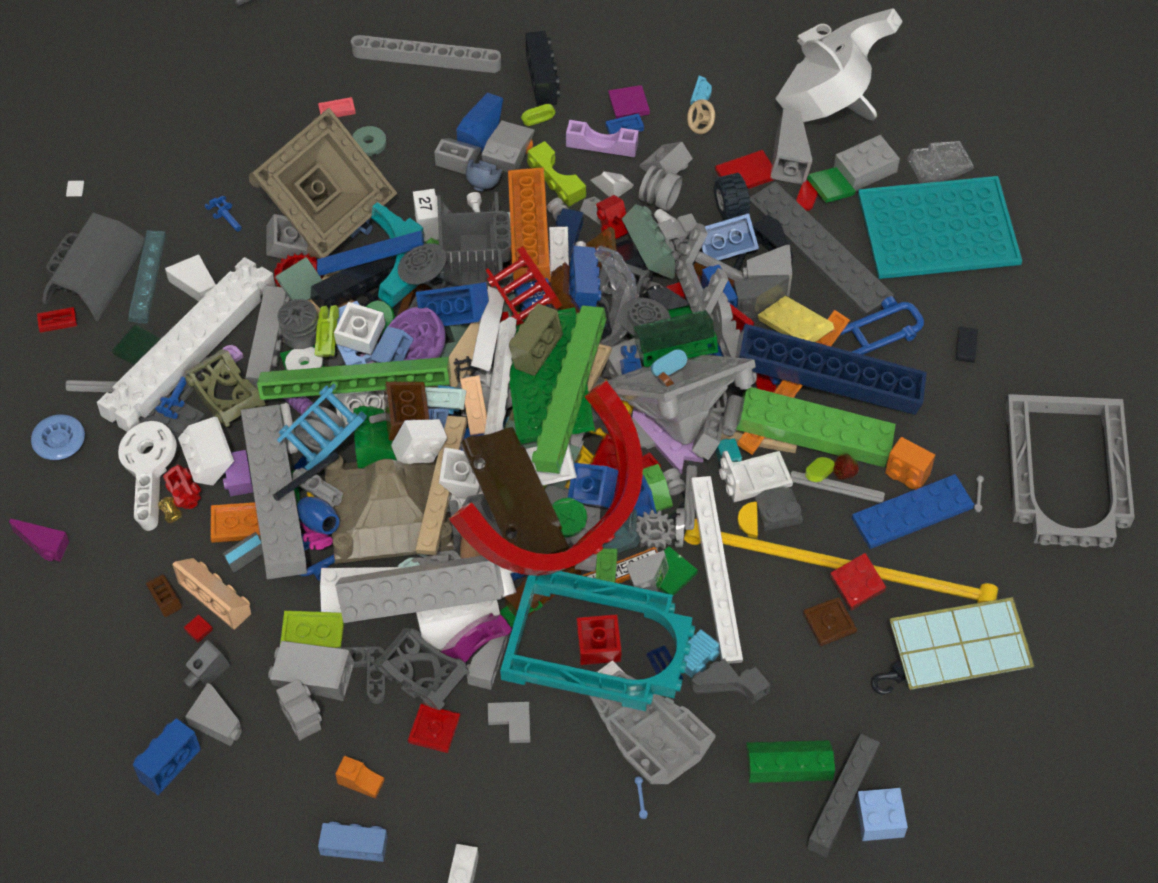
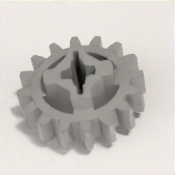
M651 510L649 515L643 512V518L638 516L637 522H634L633 536H635V541L640 542L641 548L646 545L647 550L655 547L658 551L660 546L662 549H666V544L671 545L672 539H675L676 526L673 525L674 520H668V514L662 516L660 510L657 514H654V511Z

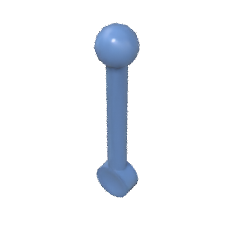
M638 776L635 778V783L638 787L641 809L639 817L646 819L648 813L644 807L641 786L643 779Z

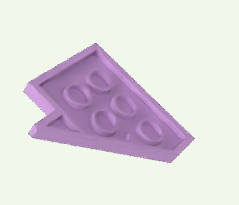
M634 407L632 417L653 439L655 447L674 468L679 470L680 474H682L684 460L703 462L704 458L698 457L692 451L693 442L681 444V442L672 438L654 418Z

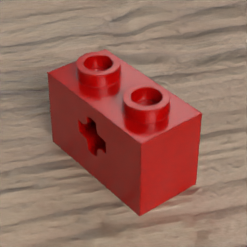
M612 195L596 204L598 210L596 213L601 221V231L604 236L615 240L629 233L622 220L627 214L622 199Z

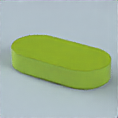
M545 104L525 111L521 119L526 126L535 125L553 118L555 109L551 104Z
M826 457L817 458L806 468L805 477L812 482L823 481L833 472L834 461Z

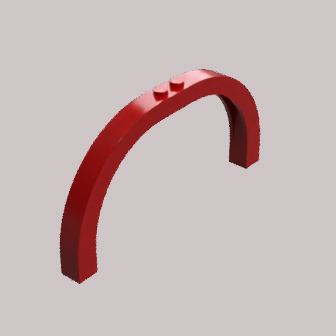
M607 380L594 387L585 398L604 422L616 451L618 482L609 509L568 550L556 554H540L521 549L501 537L471 502L461 507L449 520L469 545L490 562L506 570L524 575L536 576L557 573L579 564L592 554L599 553L604 548L602 545L610 542L615 537L614 533L630 516L641 489L643 476L642 450L634 422L626 406Z

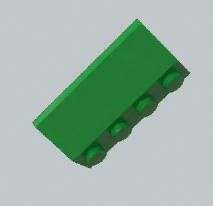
M829 740L746 743L749 783L833 781L835 763L833 749Z

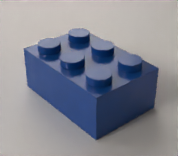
M177 718L172 723H168L162 734L150 742L146 751L135 758L132 765L139 781L156 795H159L201 750L195 732Z

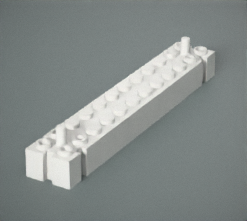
M244 257L235 266V272L230 271L112 387L113 393L107 392L97 402L101 416L112 423L116 420L118 427L127 432L140 424L139 418L141 416L146 418L161 402L160 398L167 396L177 386L181 377H186L184 371L199 364L261 302V295L264 293L265 286L275 287L273 273L263 267L257 269L256 263Z

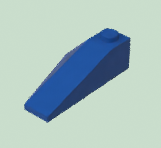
M487 93L456 129L457 140L481 147V152H483L488 139L499 125L503 98Z

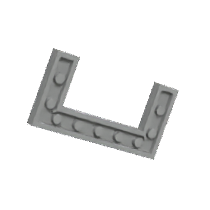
M697 223L695 229H692L688 243L682 249L680 259L675 262V271L697 324L705 326L729 279L724 270L717 268L715 274L710 278L707 290L703 291L692 264L708 233L704 225Z

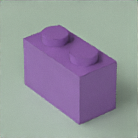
M246 450L232 452L234 462L224 472L226 473V478H223L225 490L229 489L230 497L252 493L253 488Z

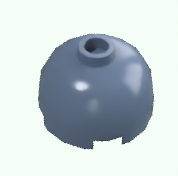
M468 160L466 178L474 186L475 190L484 191V189L496 186L501 177L502 169L496 170V165L480 160L478 164L473 163L474 160Z

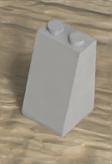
M783 108L776 131L770 177L802 185L807 179L812 164L808 139L801 112Z
M281 641L280 647H277L275 650L274 658L276 660L274 666L270 667L268 674L274 686L283 687L299 679L302 685H307L311 694L344 701L354 667V660L349 650Z

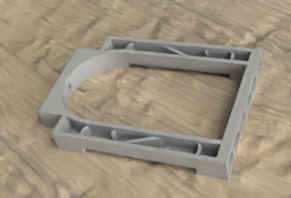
M1008 394L1005 409L1006 424H1008L1013 522L1021 524L1032 523L1033 541L1041 545L1060 544L1061 546L1113 547L1117 538L1116 527H1131L1135 518L1123 399ZM1029 412L1101 415V425L1104 428L1111 502L1109 514L1100 523L1087 528H1069L1055 523L1040 510L1034 494Z

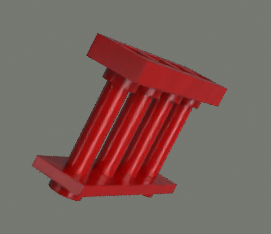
M523 246L517 249L520 254L518 260L493 276L489 268L485 270L489 275L486 279L492 288L497 287L514 315L511 317L516 319L517 326L524 324L523 320L528 317L529 312L535 308L537 303L544 306L552 303L555 309L562 306L558 297ZM527 266L529 268L525 274L503 288L500 287L498 282L520 267ZM535 278L537 280L534 286L510 301L506 294L529 279L533 280ZM539 291L545 292L542 299L519 314L514 307Z

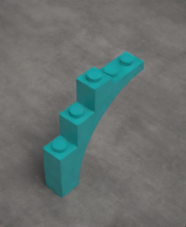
M377 202L373 205L371 218L384 229L390 239L420 230L423 233V227L411 218L403 221L401 217L396 216ZM407 252L396 255L394 268L379 286L378 297L391 307L396 305L419 285L406 283L399 277L398 265Z

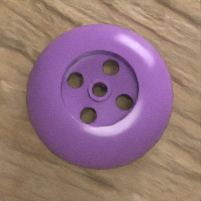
M426 307L410 308L399 314L389 324V327L403 330L414 338L403 361L440 357L445 345V328L439 316L431 309Z

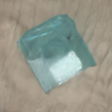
M633 509L628 519L614 533L615 537L610 542L602 545L603 549H617L619 554L638 545L640 536L636 532V509Z

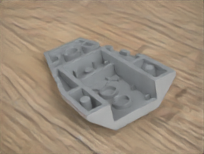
M620 670L612 675L616 677L621 676V678L636 680ZM654 694L652 704L647 705L646 711L623 707L621 702L589 696L623 757L650 784H669L702 759L715 739V734L689 709L684 706L679 707L668 697L664 698Z

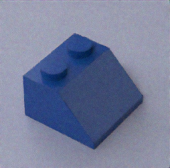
M574 463L577 477L570 480L567 498H573L583 505L609 508L615 494L618 470L607 466Z

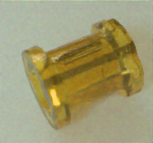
M166 497L158 503V508L163 511L165 520L168 523L175 522L182 516L181 511L176 508L173 502V497Z

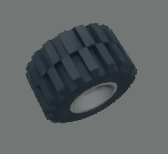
M733 173L717 177L715 179L714 192L717 207L723 219L727 220L749 213V192L741 174Z

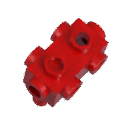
M177 464L163 475L166 481L165 486L174 497L172 500L177 507L192 509L197 506V501L201 499L199 495L201 489L192 481L190 469Z

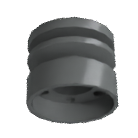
M294 299L282 305L278 311L277 318L284 343L294 349H306L313 346L316 342L318 324L315 306L310 301L304 299Z

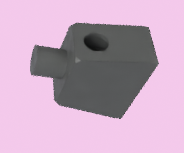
M206 640L186 663V667L191 672L182 681L190 689L199 681L206 686L207 683H212L227 670L231 664L211 642Z

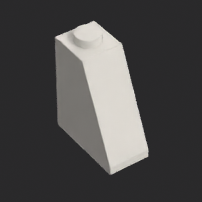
M199 255L165 268L169 282L197 301H200L216 285Z

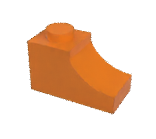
M346 756L343 757L335 773L339 785L375 799L385 781L384 777L369 770L364 763Z

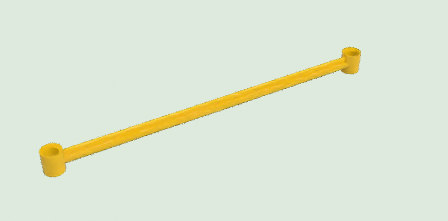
M697 519L694 521V529L686 530L684 540L692 545L701 543ZM721 532L722 543L725 545L838 569L851 561ZM874 566L883 580L978 600L977 604L994 602L997 599L998 588L993 584H982L980 589Z

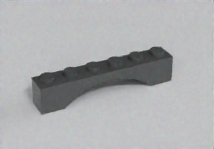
M863 734L860 735L815 826L807 849L827 858L853 799L877 755L880 742Z

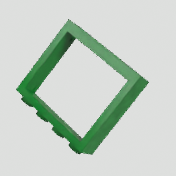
M690 306L667 310L671 317L670 328L696 323ZM707 320L705 326H701L705 333L704 335L646 346L644 339L630 334L631 338L636 340L638 353L644 367L651 366L655 360L673 350H682L687 358L718 352L717 335L709 320ZM647 356H652V359L647 360Z

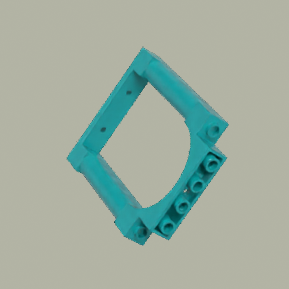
M562 571L548 575H528L500 670L501 680L525 685L526 682L621 702L623 707L646 711L647 705L652 704L654 694L675 699L676 691L680 692L683 681L679 679L680 674L685 673L687 665L684 657L685 655L689 656L691 644L688 641L689 637L693 638L695 626L692 625L693 617L674 614L676 603H672L673 595ZM534 594L548 597L551 594L644 613V617L658 622L667 629L676 647L675 656L665 670L653 677L641 680L625 679L519 656L517 652Z

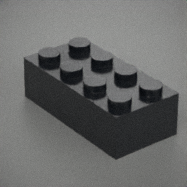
M546 30L525 33L526 59L536 107L545 104L557 105V98L560 97L559 87L557 86H560L559 76L555 74L557 73L556 62L553 63L552 61L554 60L553 50H550L551 39L547 37Z

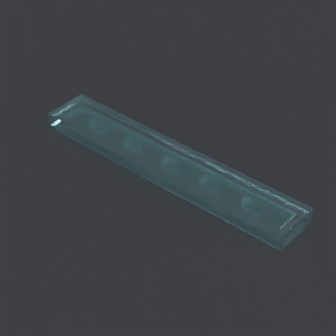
M147 230L128 316L129 322L148 323L166 236L165 231Z

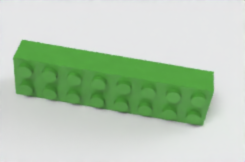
M751 387L745 389L742 396L736 430L885 467L889 454L892 451L896 424Z

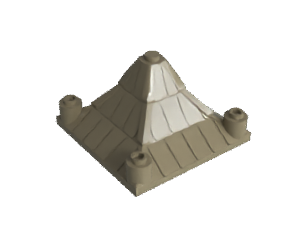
M330 108L315 117L308 126L249 174L251 185L256 188L262 187L272 201L307 242V253L316 259L326 257L371 217L372 207L375 203L378 202L384 206L397 194Z
M339 455V459L324 468L326 482L343 493L341 503L333 506L339 518V526L332 533L335 564L417 554L416 546L438 455L434 462L407 464L392 459H382L369 464L365 468H358L357 462L343 463V459ZM446 512L437 552L454 550L452 527L448 512Z

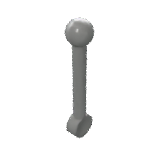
M980 475L976 478L978 488L977 502L974 506L975 512H981L982 510L980 502L984 477Z

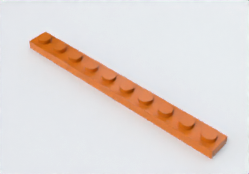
M836 310L827 319L833 323L834 329L817 340L816 343L832 347L848 325L850 320ZM783 380L774 393L794 398L803 385ZM744 432L737 445L753 455L765 437Z

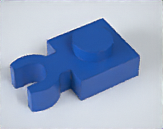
M622 346L620 349L621 354L624 356V359L620 360L622 375L641 368L640 358H635L636 346H630V353L627 351V346Z

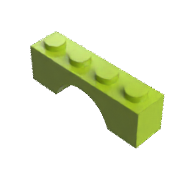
M545 141L528 150V165L531 168H544L545 181L552 191L554 190L563 202L571 206L586 197V185L576 174L562 175L552 168L555 164V151Z

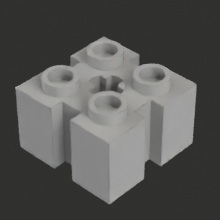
M692 213L680 216L674 222L667 220L658 223V229L664 235L665 242L671 248V253L675 260H678L679 256L682 255V249L688 243L692 229H695L697 225Z
M297 679L276 690L280 700V707L299 741L321 730L320 721H322L319 713L320 709L316 701L311 700V693L306 684L302 685L300 680Z

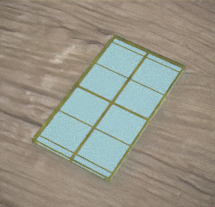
M1013 597L890 619L910 690L1034 667Z

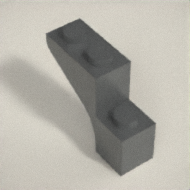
M724 658L720 662H713L704 672H697L691 679L690 688L696 694L735 691L743 694L754 704L769 694L770 684L756 666L751 670H744L738 676Z

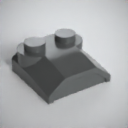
M779 487L764 490L754 497L764 531L802 524L801 506L797 503L792 489Z

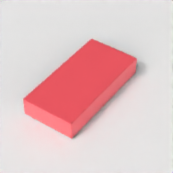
M352 97L318 103L320 114L328 108L332 110L336 117L356 114Z

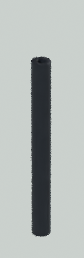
M334 452L274 493V499L278 501L339 459V455Z

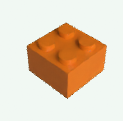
M901 437L889 454L885 474L894 480L904 483L908 488L916 490L923 487L929 478L935 454Z

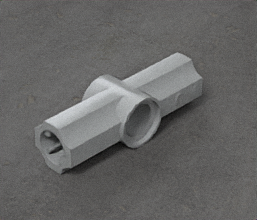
M303 468L296 469L293 473L292 481L307 470ZM314 475L299 486L314 497L326 501L332 507L339 505L342 501L343 493L323 481L319 475Z

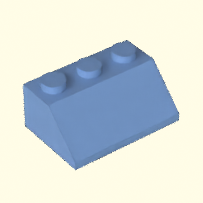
M749 213L705 226L708 235L701 246L702 252L717 260L759 249Z

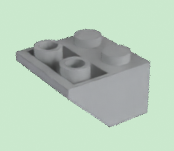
M451 138L441 139L434 152L436 166L466 175L468 160H474L473 163H475L481 152V147Z

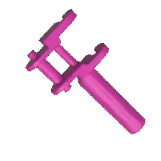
M301 521L299 522L306 532L303 536V541L307 542L308 537L310 549H314V545L316 550L324 549V547L330 546L333 543V539L328 537V534L316 533L307 528Z

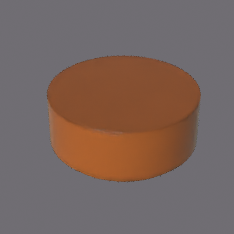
M665 372L657 376L666 387L674 384Z

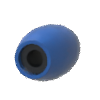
M304 497L298 502V516L307 528L319 534H331L337 530L339 526L338 515L334 508L326 501L317 497Z

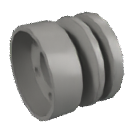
M651 166L641 183L639 200L647 201L648 204H653L656 201L655 205L657 208L669 211L680 193L682 177L672 172L665 176L666 172L664 169Z

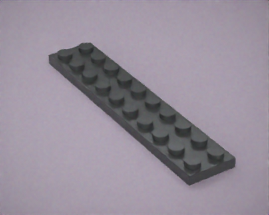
M777 182L772 183L750 197V206L763 218L769 214L777 219L783 228L787 241L865 317L880 309L884 299L890 296L894 297V294Z

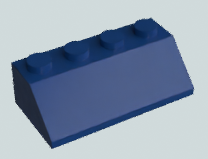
M573 245L569 265V294L580 309L582 305L596 307L597 301L601 299V290H598L600 288V278H598L599 267H597L599 256L596 255L594 247Z
M486 282L416 292L418 308L426 307L431 309L439 316L444 326L479 322L489 302Z

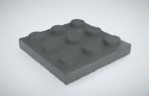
M168 394L167 396H165V398H170V397H171L170 394ZM184 403L183 407L171 406L172 414L174 412L178 414L176 419L165 417L164 414L158 413L155 408L146 418L142 416L139 418L140 423L156 421L166 425L175 436L177 452L181 447L178 439L179 436L189 425L203 421L206 417L203 412Z

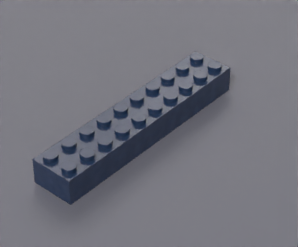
M748 324L744 325L739 335L735 358L754 359L756 367L752 369V372L914 415L923 405L927 374L925 371Z

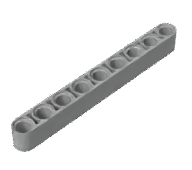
M362 35L354 36L351 39L352 54L356 58L496 73L501 69V54L497 50Z

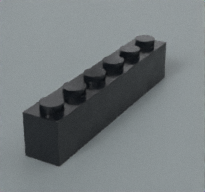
M396 255L344 269L312 285V301L319 308L327 306L329 310L333 305L349 301L351 298L363 294L375 286H379L394 268Z

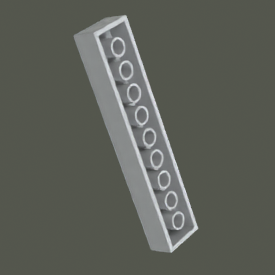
M279 405L241 410L242 425L267 579L307 574L294 490L278 501L273 497L274 493L292 482L285 438L280 443L277 441L280 436L278 432L283 428Z

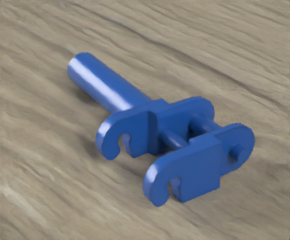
M221 196L218 199L215 197L209 201V205L205 204L207 210L213 207L219 208L218 214H213L215 219L223 216L237 232L242 229V226L228 212L232 208V204L226 202L225 196Z
M185 377L180 378L170 398H160V406L155 407L158 413L173 419L178 417L176 412L172 414L173 412L170 408L171 406H184V401L181 400L179 402L178 398L187 383Z

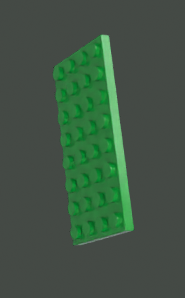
M575 307L558 310L563 335L535 376L515 369L512 360L509 384L515 429L521 444L536 442L538 436L542 434V423L547 418V407L552 402V391L557 386V375L562 370V359L566 358L567 344L572 339L571 331L576 326L577 314ZM519 324L518 326L516 325L515 335L519 331V327L521 324ZM588 383L571 435L595 431L591 404L585 398L589 393Z

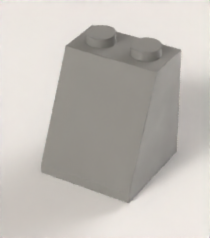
M785 245L748 259L746 268H743L742 280L789 275L787 296H789L792 280L790 245Z

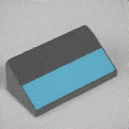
M256 532L223 553L225 564L233 573L263 554L258 534Z

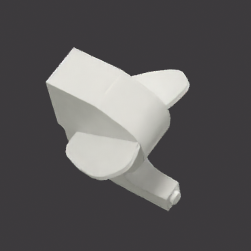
M892 8L851 21L833 31L822 42L818 40L807 41L801 47L806 57L801 63L797 64L776 97L781 107L800 111L803 122L827 117L845 107L873 121L877 117V113L863 96L870 83L872 70L867 55L871 46L878 39L896 33L903 22L895 9Z

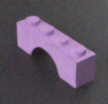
M569 120L566 131V147L635 157L638 147L639 130L621 128L617 133L606 135L592 130L587 122Z

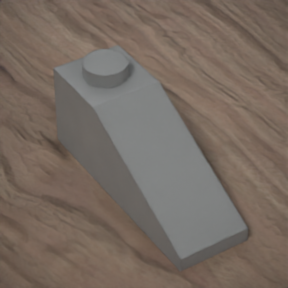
M709 410L705 423L693 442L692 451L698 457L709 460L720 444L723 416Z
M509 635L490 640L473 657L471 664H467L466 669L470 672L467 676L469 685L492 689Z

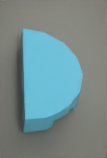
M698 77L690 105L700 99L708 101L711 97L712 86L706 81V78Z

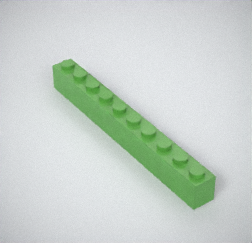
M582 305L580 313L576 315V326L571 331L572 339L567 344L566 358L562 359V370L557 375V386L553 388L552 402L547 407V418L542 423L543 431L537 438V450L532 454V462L535 464L536 471L560 473L607 320L603 307Z
M449 357L270 371L260 372L257 385L260 400L320 395L319 392L326 385L330 387L333 383L336 385L332 391L333 394L385 390L386 382H424L425 386L450 385L451 368Z

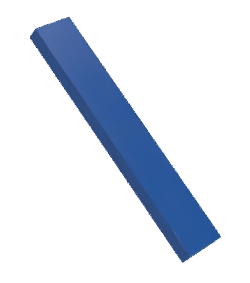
M420 230L317 259V272L321 276L411 251L415 247L424 245L423 233Z

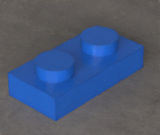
M639 113L606 121V128L609 134L617 133L621 128L639 130V132L644 131V125Z

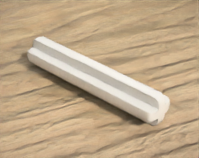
M280 404L283 427L286 424L290 426L293 422L289 404ZM285 437L288 453H296L298 449Z

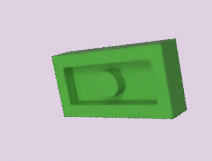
M602 549L597 553L595 579L616 583L617 549Z

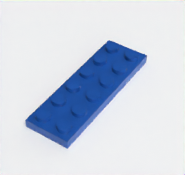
M956 474L854 513L852 514V520L869 549H872L971 510L974 507V503Z

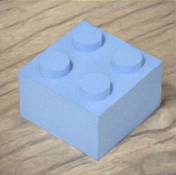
M900 788L858 791L855 802L862 841L905 837L908 827Z

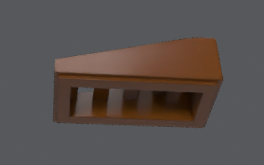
M164 574L146 583L164 617L182 608Z

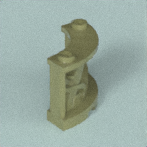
M221 349L208 359L184 371L187 376L185 381L189 387L193 386L214 417H218L220 425L230 426L229 422L239 417L243 409L266 405L264 400H260L258 388L253 386L247 379L244 380L239 376L241 371L227 350ZM220 359L215 368L212 369L210 364ZM205 368L211 376L201 373L205 380L199 381L194 373ZM225 375L230 376L227 380L223 379ZM217 381L225 386L237 385L232 392L233 400L214 398ZM243 393V395H238L239 399L236 398L237 394Z

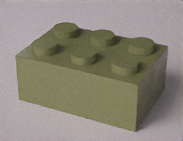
M537 303L535 308L529 312L528 318L524 324L520 325L519 331L509 342L515 369L534 376L537 374L563 335L557 310Z

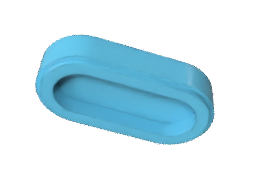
M682 350L669 352L652 363V374L657 377L662 372H665L667 375L676 372L686 365L687 356Z

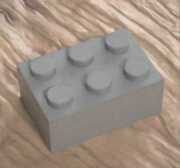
M879 135L836 154L834 168L837 167L856 191L897 173L900 158L884 138Z

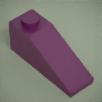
M10 518L9 523L13 532L41 557L48 561H61L69 544L66 532Z

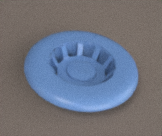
M63 414L49 416L39 422L34 428L31 435V445L33 450L45 459H64L79 450L84 442L85 431L82 424L72 416Z

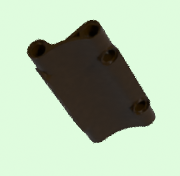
M513 427L486 435L470 436L460 442L472 473L479 483L504 539L521 549L540 554H556L570 548L563 535L559 519L524 445H521ZM478 463L485 464L481 469L475 468ZM515 532L517 536L510 539L507 537V534Z

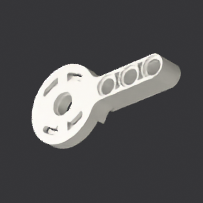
M156 421L143 422L131 428L122 438L118 450L122 465L136 477L134 518L146 531L153 530L158 525L160 476L167 471L165 467L172 461L177 447L175 436L170 429L163 423ZM153 446L149 453L143 454L147 447Z

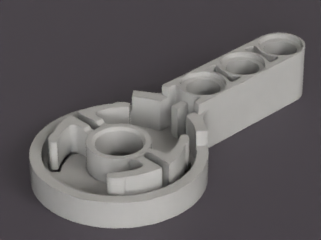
M722 291L708 320L717 335V343L721 348L723 356L735 358L740 331L739 329L736 330V321H731L733 319L731 306L727 296ZM753 372L754 382H756L757 375L756 372Z

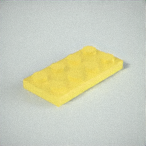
M784 296L758 314L759 321L779 333L816 342L834 329L832 322L787 296Z

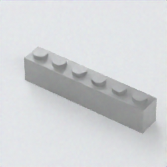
M265 286L246 373V379L256 388H258L257 382L260 372L274 371L275 367H278L279 356L277 354L282 349V335L277 315L281 306L291 301L282 287Z

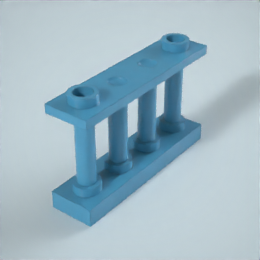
M334 383L330 387L326 385L319 392L321 396L290 426L286 424L278 432L280 434L277 439L279 443L286 437L307 458L308 463L305 466L307 470L325 459L367 417L362 411L358 415L352 413L332 393L336 387ZM325 398L347 418L348 424L344 428L342 426L339 427L318 406ZM313 411L334 432L333 435L335 437L331 441L325 439L304 419L310 412ZM298 424L320 444L321 450L317 454L315 452L312 453L291 432Z

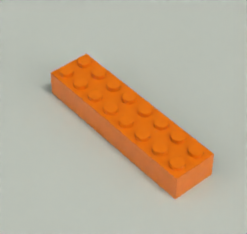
M544 168L508 170L512 264L520 257L517 249L523 246L544 278H548V281L551 282ZM522 266L514 271V280L525 274L529 268ZM534 278L533 280H532V279H529V280L526 281L525 283L532 282V281H537V280H536L535 278Z

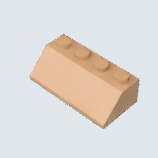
M194 558L173 563L178 583L232 629L235 630L251 615L249 601L243 596L239 597L232 586H226L222 583V579L216 573H210L203 562L198 563Z

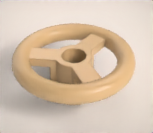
M705 99L695 101L690 106L687 114L688 125L694 133H707L715 121V110L712 104ZM702 105L707 106V108L709 109V111H708V110H703V109H702ZM695 108H696V109H697V115H696V120H695L694 123H693L692 116H693V112H694V110H695ZM699 124H706V125H707V126H706L705 128H703V129H698V128H697V127L699 126Z

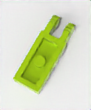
M337 305L331 306L330 311L327 306L320 308L314 353L317 357L335 355L336 341L334 331L337 327V319L339 318Z

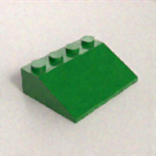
M374 406L353 408V413L358 415L362 411L367 416L354 430L358 468H365L369 464L382 459L397 461L391 446L393 441L388 439L386 420L377 423L369 421L370 416L385 413L384 410Z

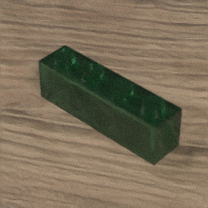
M707 310L634 326L635 343L641 354L712 338L714 337L713 320Z

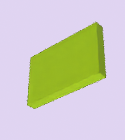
M284 611L281 641L341 648L344 631L342 613Z

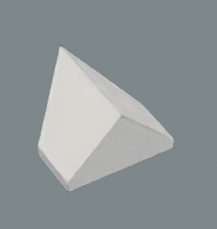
M603 172L601 175L591 179L609 197L612 195L619 197L634 186L622 174Z

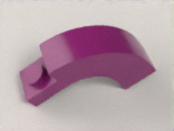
M489 613L459 631L444 646L441 652L454 659L459 658L466 663L470 656L483 644L492 639L508 635L512 629L501 614L494 616L492 613Z

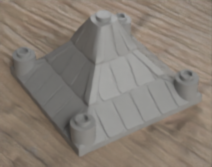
M700 355L687 358V363L683 368L668 375L674 382L673 385L668 387L664 386L652 374L651 366L636 369L607 381L621 400L628 401L631 406L654 418L676 441L681 442V444H689L697 437L705 423L710 408L727 390L729 384L735 381V386L740 387V389L751 388V385L755 383L752 369L756 366L754 359Z

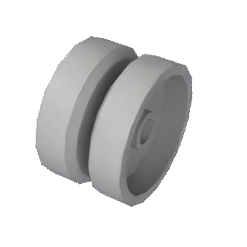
M319 406L339 427L342 426L344 428L342 419L336 413ZM313 411L304 418L325 439L331 441L335 437L333 435L334 432ZM298 424L294 431L295 436L305 446L320 451V444Z

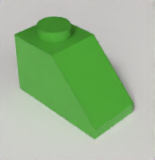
M659 464L644 468L643 475L652 491L656 512L673 507L668 485Z

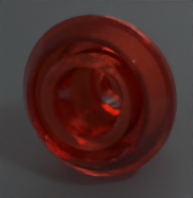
M843 454L835 461L834 473L838 479L853 478L859 471L857 461L849 454Z

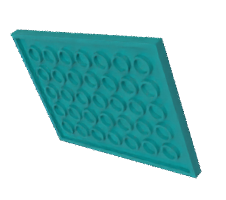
M998 176L858 190V197L878 279L1022 264V257Z

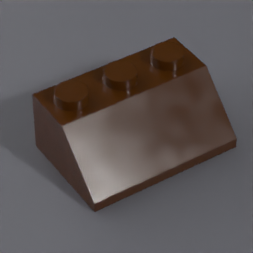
M386 382L383 398L389 441H394L405 420H429L424 382Z

